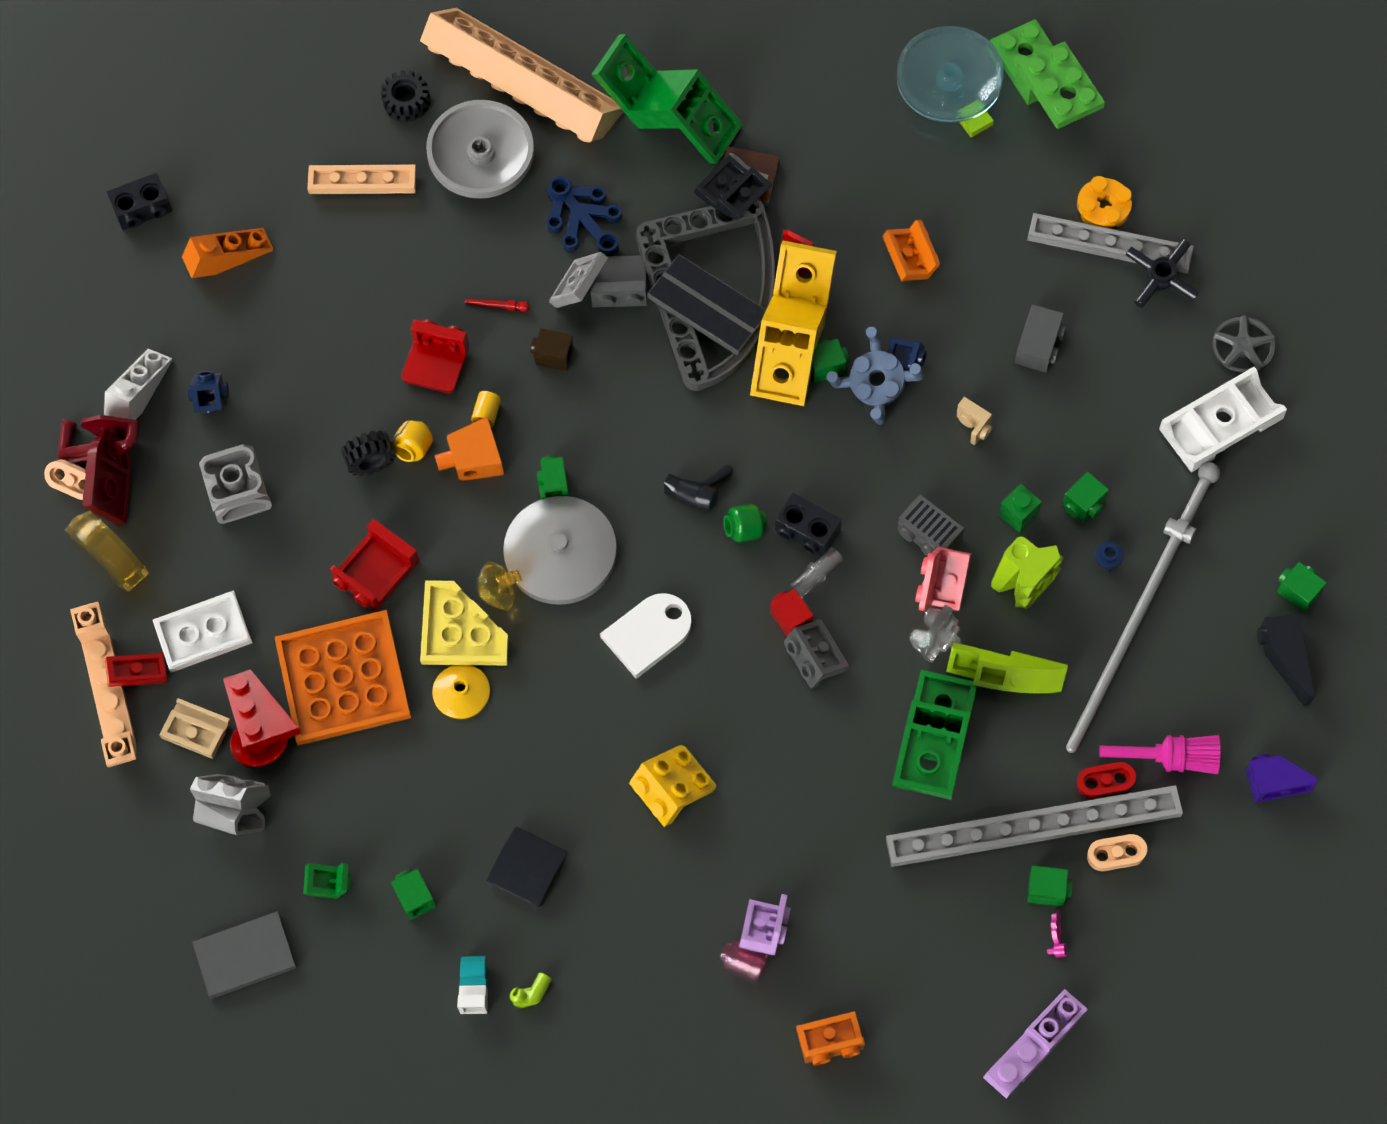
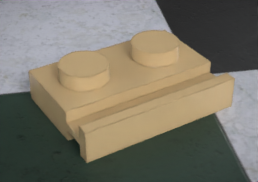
M178 698L177 704L169 714L159 736L161 739L214 759L226 735L225 732L232 723L230 718Z

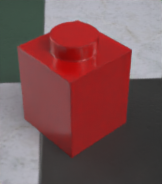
M795 588L788 593L783 591L777 594L770 603V614L787 637L794 627L813 622L814 615Z

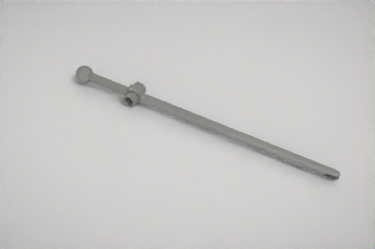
M1207 462L1200 466L1198 470L1200 480L1181 518L1178 520L1169 518L1163 533L1171 537L1067 743L1066 749L1069 753H1074L1082 741L1180 543H1192L1197 528L1190 526V523L1209 485L1215 483L1220 477V469L1216 464Z

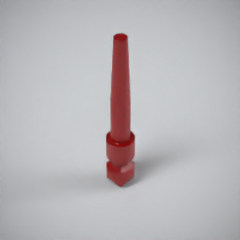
M465 299V304L503 308L507 309V311H516V309L521 312L529 311L527 301L517 303L516 300Z

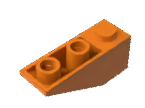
M264 228L190 237L182 258L191 278L217 275L272 252L273 246Z

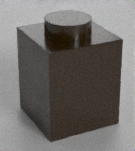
M540 328L538 338H533L530 350L534 354L535 364L568 371L574 349L572 334Z

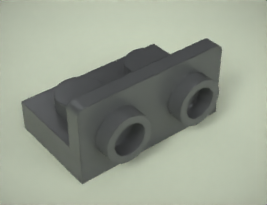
M821 619L794 627L784 640L788 654L793 658L802 677L811 689L817 687L823 679L843 673L849 667V664Z

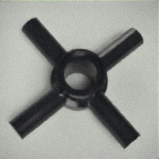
M1182 239L1168 257H1159L1154 261L1132 246L1128 249L1125 255L1148 270L1147 277L1149 282L1134 300L1138 307L1143 308L1156 290H1165L1170 286L1192 301L1195 300L1199 291L1178 278L1176 264L1190 247L1188 241ZM1164 270L1169 276L1161 277L1157 275L1156 271Z

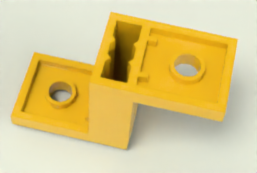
M782 241L773 296L761 321L750 392L751 396L800 406L805 405L813 355L825 325L837 251ZM802 267L808 268L812 273V277L809 279L801 278L798 274V269ZM783 368L789 373V377L787 379H780L775 375V370Z

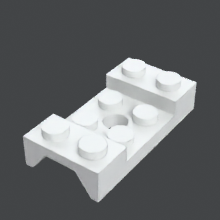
M1252 367L1164 418L1159 430L1192 473L1200 468L1203 463L1214 460L1219 452L1259 430L1262 432L1282 420L1287 409L1284 405L1273 402L1261 386L1258 371L1255 367ZM1226 412L1230 415L1231 420L1229 422H1221L1216 417V414Z

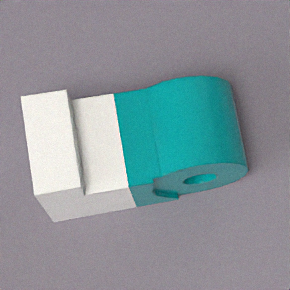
M486 956L461 957L457 1004L460 1014H487L488 978Z

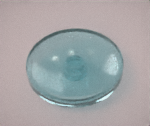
M958 26L935 27L918 34L904 47L897 64V85L905 102L920 115L939 122H963L981 115L996 101L1003 82L1002 60L992 43L979 33Z

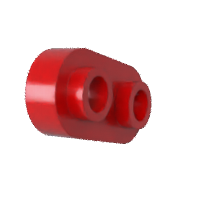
M1124 762L1094 766L1080 772L1076 785L1079 793L1089 799L1118 795L1132 789L1136 780V773L1132 766ZM1122 776L1125 782L1117 783L1115 777ZM1093 781L1096 784V788H1088L1086 782Z

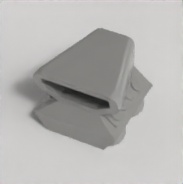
M245 444L206 455L199 462L213 512L215 511L218 523L225 524L269 510L272 507L253 446Z
M220 774L200 776L194 779L190 791L196 799L193 815L195 823L234 835L264 831L265 817L257 807L271 796L268 785Z

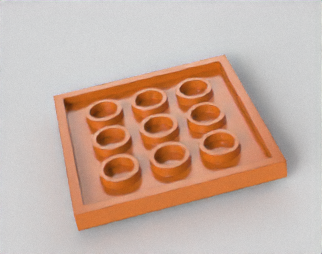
M387 610L275 637L291 719L301 732V734L295 736L298 746L411 718Z

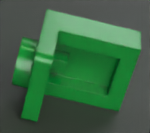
M308 863L305 866L303 895L333 899L341 897L351 886L352 878L351 873H348V864L341 863L336 867Z

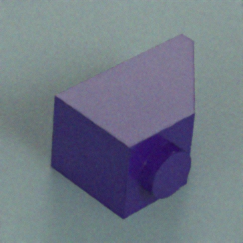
M1269 754L1255 756L1246 768L1255 803L1312 792L1318 783L1315 776L1280 755L1270 757Z

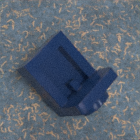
M891 337L887 353L894 355L904 370L909 371L910 366L914 363L923 367L927 356V351L924 350L925 346L920 341L915 340V342Z

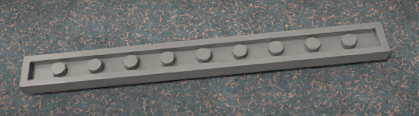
M1175 785L887 835L886 843L891 867L1177 818L1182 816L1183 811Z

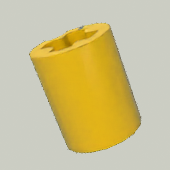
M489 391L479 392L471 421L474 423L487 417L490 427H493L501 403L500 396Z

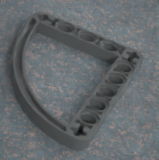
M758 199L751 206L752 210H756L755 214L746 211L738 220L733 218L728 222L719 219L720 211L712 206L641 223L636 230V243L651 287L655 285L656 280L662 276L671 264L666 245L754 224L762 268L761 293L758 305L767 309L773 296L775 261L770 226L762 201ZM696 218H703L706 220L707 225L703 228H697L693 225L692 221ZM671 224H676L682 230L678 234H670L666 228ZM644 232H649L650 235H653L652 246H649L648 238L644 236ZM652 254H660L664 260L659 264H654L649 261L648 257ZM658 305L683 382L690 390L700 391L728 378L743 365L758 344L760 328L738 356L732 353L723 362L708 370L694 328ZM676 324H683L688 330L686 333L679 335L673 332L672 327ZM689 347L695 351L696 355L692 358H684L680 351L683 348ZM694 365L697 376H701L700 381L691 378V367Z

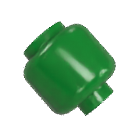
M751 503L731 507L723 518L725 533L738 543L757 540L762 536L764 528L767 527L766 514L760 511L757 505Z

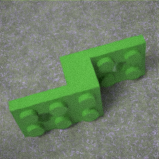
M1036 19L990 39L989 46L1026 104L1030 105L1039 101L1056 129L1104 108L1105 101L1066 42L1064 41L1053 46ZM1022 48H1027L1031 50L1032 54L1025 56L1021 55L1018 51ZM1069 91L1075 97L1066 99L1061 96V93Z

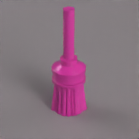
M1167 735L1163 743L1156 744L1155 747L1100 745L1099 757L1155 759V762L1163 764L1166 772H1171V770L1183 772L1185 769L1218 774L1220 768L1219 735L1184 738L1181 735L1179 737Z

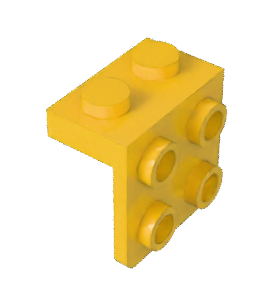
M683 745L676 746L643 762L629 782L634 791L664 827L674 822L684 806L712 793L716 788L715 782Z

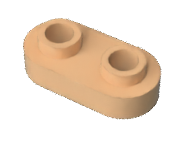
M57 460L49 463L44 472L46 482L52 488L83 500L85 469L66 460ZM61 469H62V470L64 471V473H65V476H64V477H62L61 474H60V470H61Z
M1134 834L1100 839L1090 845L1087 852V860L1089 865L1097 871H1109L1136 866L1144 860L1147 854V845L1140 836ZM1127 848H1132V849H1134L1135 852H1136V855H1134V856L1128 855V854L1126 853V849H1127ZM1097 854H1105L1107 860L1100 861L1097 858Z

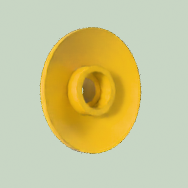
M452 665L438 675L433 685L432 694L437 708L444 715L454 719H467L477 715L484 709L490 697V685L485 674L475 666ZM459 684L466 686L461 692L455 690V687Z

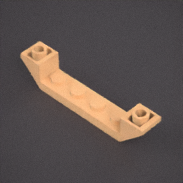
M97 601L70 609L76 635L82 644L103 733L101 744L107 767H112L136 760V739L123 686L108 687L105 658L116 655L100 604Z

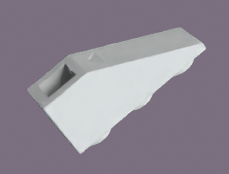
M147 349L105 391L104 415L136 420L143 413L169 368L172 358Z

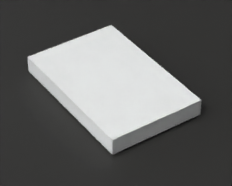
M234 590L153 619L171 673L252 643Z

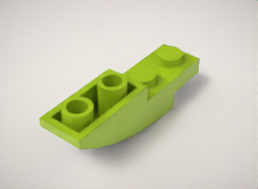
M953 642L946 672L974 679L973 685L990 689L1034 694L1057 693L1062 691L1068 665L1011 651V655L1007 656Z

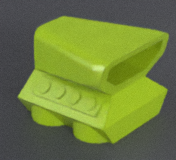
M1020 536L1004 552L992 579L991 587L997 592L1015 588V607L1030 608L1055 580L1061 570L1059 565L1064 557L1059 554L1057 545L1037 548L1025 537Z

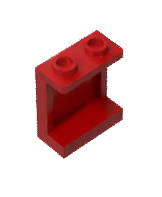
M373 518L366 526L367 536L338 568L333 565L330 568V572L333 577L332 582L337 588L343 592L349 590L354 594V599L361 606L367 608L369 605L377 611L420 562L416 549Z

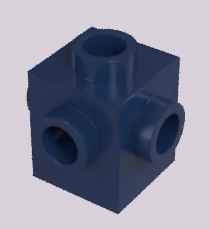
M202 371L193 377L191 385H188V398L190 402H193L194 412L212 413L223 409L226 398H229L228 382H223L222 373L214 374L213 371Z

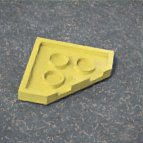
M425 581L421 664L507 666L508 634L498 627L454 581Z

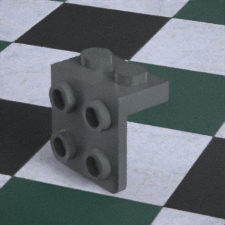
M641 255L607 256V261L590 287L592 308L647 306L646 269Z

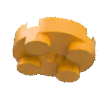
M1096 176L1091 182L1085 184L1080 190L1077 199V210H1079L1083 222L1105 228L1116 225L1119 227L1124 224L1130 215L1132 207L1131 191L1120 182L1102 176ZM1107 200L1111 207L1105 206V208H1101L1099 201Z

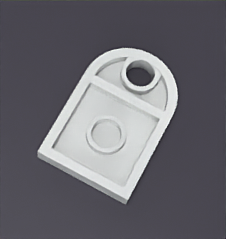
M666 593L655 594L643 600L601 632L600 637L637 679L687 639L691 631V614L687 605L680 598ZM670 608H678L681 610L682 615L678 619H669L666 616V612Z

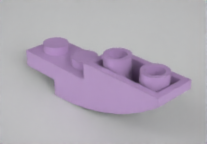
M1064 989L1026 1029L1025 1033L990 1068L983 1078L1007 1099L1053 1051L1088 1009Z

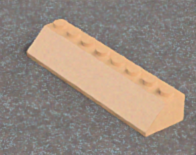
M457 7L430 13L420 42L426 44L431 52L448 57L449 62L453 65L470 70L472 76L478 79H485L498 91L507 92L513 96L512 99L514 101L529 105L534 108L536 114L551 118L556 121L555 124L558 127L573 131L580 140L590 143L602 139L623 114V110L609 96Z

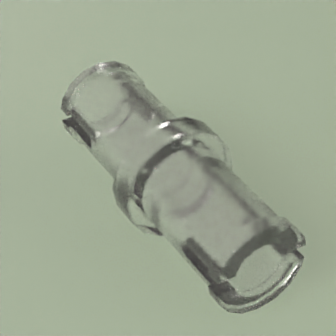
M830 547L815 563L811 562L807 565V570L790 584L791 589L795 588L800 597L803 598L818 582L822 583L826 580V575L843 561L842 556L837 550L835 551L833 547Z

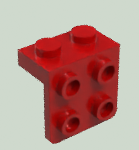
M414 319L411 326L414 342L401 375L403 382L448 394L453 393L470 348L467 333L455 326L448 328L437 325L431 320L419 321Z

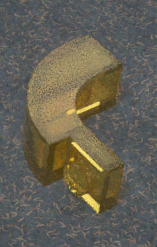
M91 511L84 512L73 518L70 526L65 529L66 533L92 554L115 582L129 592L149 574L148 570L123 541Z

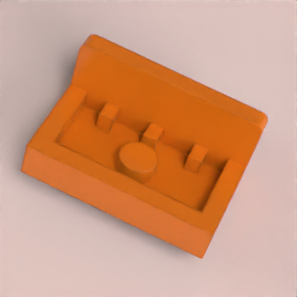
M916 220L910 228L886 230L882 237L901 281L929 279L939 267L938 255L934 250L922 220Z
M855 1011L796 1026L805 1064L812 1062L814 1066L830 1062V1057L842 1055L843 1058L853 1057L860 1054V1050L865 1047V1040L861 1035Z

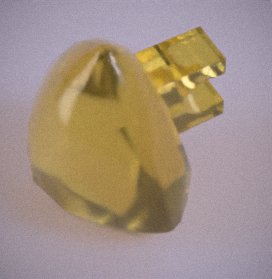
M487 561L478 577V595L487 604L504 611H510L515 599L512 585L522 581L519 571L512 570L506 573L502 566L492 561Z

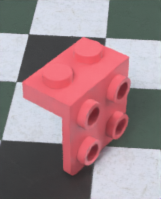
M937 547L932 553L928 554V557H924L921 574L925 575L923 584L918 586L915 600L920 603L919 610L926 611L930 605L957 611L961 609L971 559L970 553Z

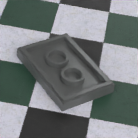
M278 911L192 942L210 999L296 969Z

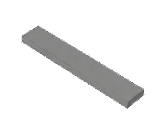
M1033 213L1027 241L1133 263L1136 262L1125 255L1131 246L1154 261L1159 257H1168L1179 244L1178 242ZM1190 245L1176 264L1177 272L1188 274L1194 246Z

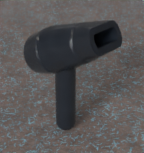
M725 465L701 482L681 479L668 474L664 482V493L674 496L693 507L711 511L718 501V490L713 487L733 473V468L730 465Z

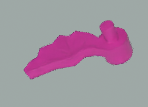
M1058 909L1053 911L1050 923L1054 948L1047 949V954H1055L1056 958L1067 957L1068 955L1066 943L1061 944V911Z

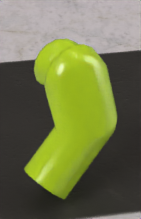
M538 973L532 987L524 989L514 988L510 992V1000L516 1007L520 1008L540 1003L552 978L543 973Z

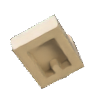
M963 397L958 404L957 417L965 426L969 428L974 427L970 443L976 445L980 439L985 440L993 428L991 426L992 414L966 397Z

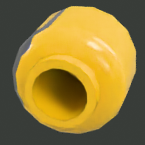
M421 421L404 422L392 439L396 456L405 462L421 460L433 442L432 433L428 426Z

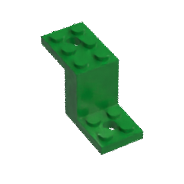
M626 34L618 35L592 73V76L638 129L679 128L709 164H717L727 146L729 147L743 125L741 120L698 69L656 71ZM623 66L626 67L627 77L625 79L621 73ZM711 120L713 121L714 129L712 133L709 129V123Z
M925 670L920 671L915 697L911 702L893 779V787L949 800L952 799L977 688L976 685H973V681ZM945 698L951 703V707L935 705V701ZM923 758L936 761L937 766L932 770H926L921 767L920 760Z

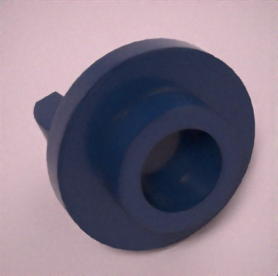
M1105 541L1096 548L1095 560L1107 572L1118 567L1123 561V549L1115 542Z

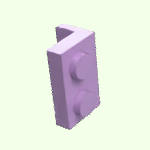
M781 894L779 906L749 899L739 945L740 948L775 955L777 943L783 945L787 927L782 926V924L787 925L791 907L785 906L787 895Z

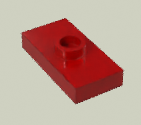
M163 653L108 656L105 658L108 687L166 683L167 681Z

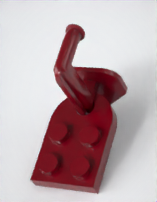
M106 415L84 418L81 420V427L97 437L91 443L71 447L73 430L77 427V424L70 420L62 419L58 460H66L72 464L87 462L82 506L116 525L126 524L131 479V459L128 450L138 440L140 422L134 419Z

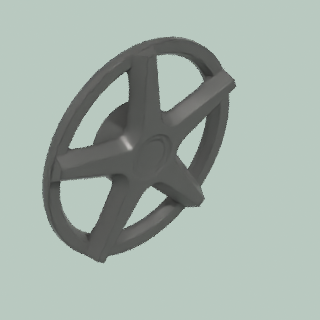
M1243 315L1223 322L1215 331L1212 346L1216 358L1226 368L1244 373L1249 369L1236 368L1232 364L1239 357H1248L1255 365L1256 370L1259 371L1268 365L1274 355L1275 337L1263 323ZM1240 323L1237 336L1221 333L1229 325ZM1249 324L1260 328L1266 336L1251 337L1249 334ZM1218 340L1232 345V351L1225 360L1218 351ZM1269 343L1268 357L1262 362L1255 351V347Z

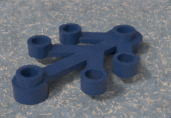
M557 176L553 178L547 186L548 196L553 200L551 214L546 221L548 231L556 234L563 229L561 212L565 203L570 209L566 235L562 239L564 250L574 252L578 249L577 233L579 222H581L597 241L599 252H602L605 256L616 254L619 249L617 236L611 232H603L591 216L606 217L610 223H618L622 219L621 208L618 205H600L606 200V191L601 186L593 188L573 186L572 182L566 177ZM558 189H564V190H565L564 192H560V193H559V192H556ZM601 193L602 196L596 198L594 197V194ZM574 197L590 198L591 202L596 205L579 203ZM611 212H617V213H618V215H616V216H611V215H609V214H610ZM552 222L559 223V225L555 227L551 226L550 224ZM570 240L575 242L573 245L566 244ZM605 245H612V246H613L612 248H609V249H605V248H604Z

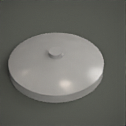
M471 100L451 107L435 121L427 138V158L435 178L448 190L469 198H490L508 192L525 178L533 162L534 144L528 124L515 110L495 101Z
M569 496L548 497L536 501L523 509L510 524L503 547L506 568L514 584L523 593L537 601L557 605L575 603L597 592L612 574L617 557L615 534L606 516L594 505Z

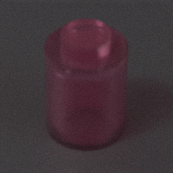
M735 939L732 944L726 943L720 960L725 961L724 968L758 981L768 954L740 948V941Z

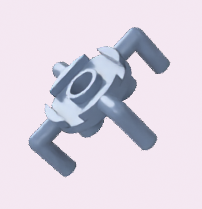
M869 327L866 329V335L870 340L871 352L855 359L850 376L839 377L836 372L831 371L827 374V380L834 388L851 387L853 393L860 401L874 407L870 415L877 425H882L886 420L885 406L893 403L900 393L903 392L906 382L922 380L924 372L917 363L912 364L909 371H904L901 363L894 355L882 351L879 333L874 327ZM877 372L883 373L885 381L879 386L872 385L870 382L871 376Z

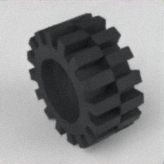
M400 70L401 75L399 76L394 72L392 73L393 79L391 80L387 77L385 79L386 84L381 86L384 109L389 116L393 115V119L397 121L399 117H401L402 122H407V117H410L411 121H415V115L421 118L423 111L427 112L429 109L428 105H430V94L426 80L422 79L419 73L415 76L414 71L409 70L408 75H406L405 70ZM405 90L413 91L416 94L410 101L401 102L396 99V95Z
M375 430L370 431L369 434L364 432L361 433L360 437H353V441H347L345 443L346 446H343L341 451L349 473H352V475L358 474L359 476H363L365 473L370 475L375 470L379 472L382 467H388V463H393L394 458H396V452L388 433H383L381 430H378L376 433Z

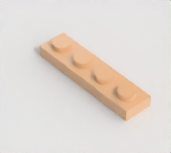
M309 165L307 189L309 194L416 193L417 169L416 165Z

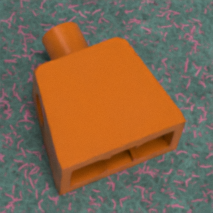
M487 417L449 434L447 441L450 451L434 455L439 471L455 467L458 478L461 481L504 475L502 462Z

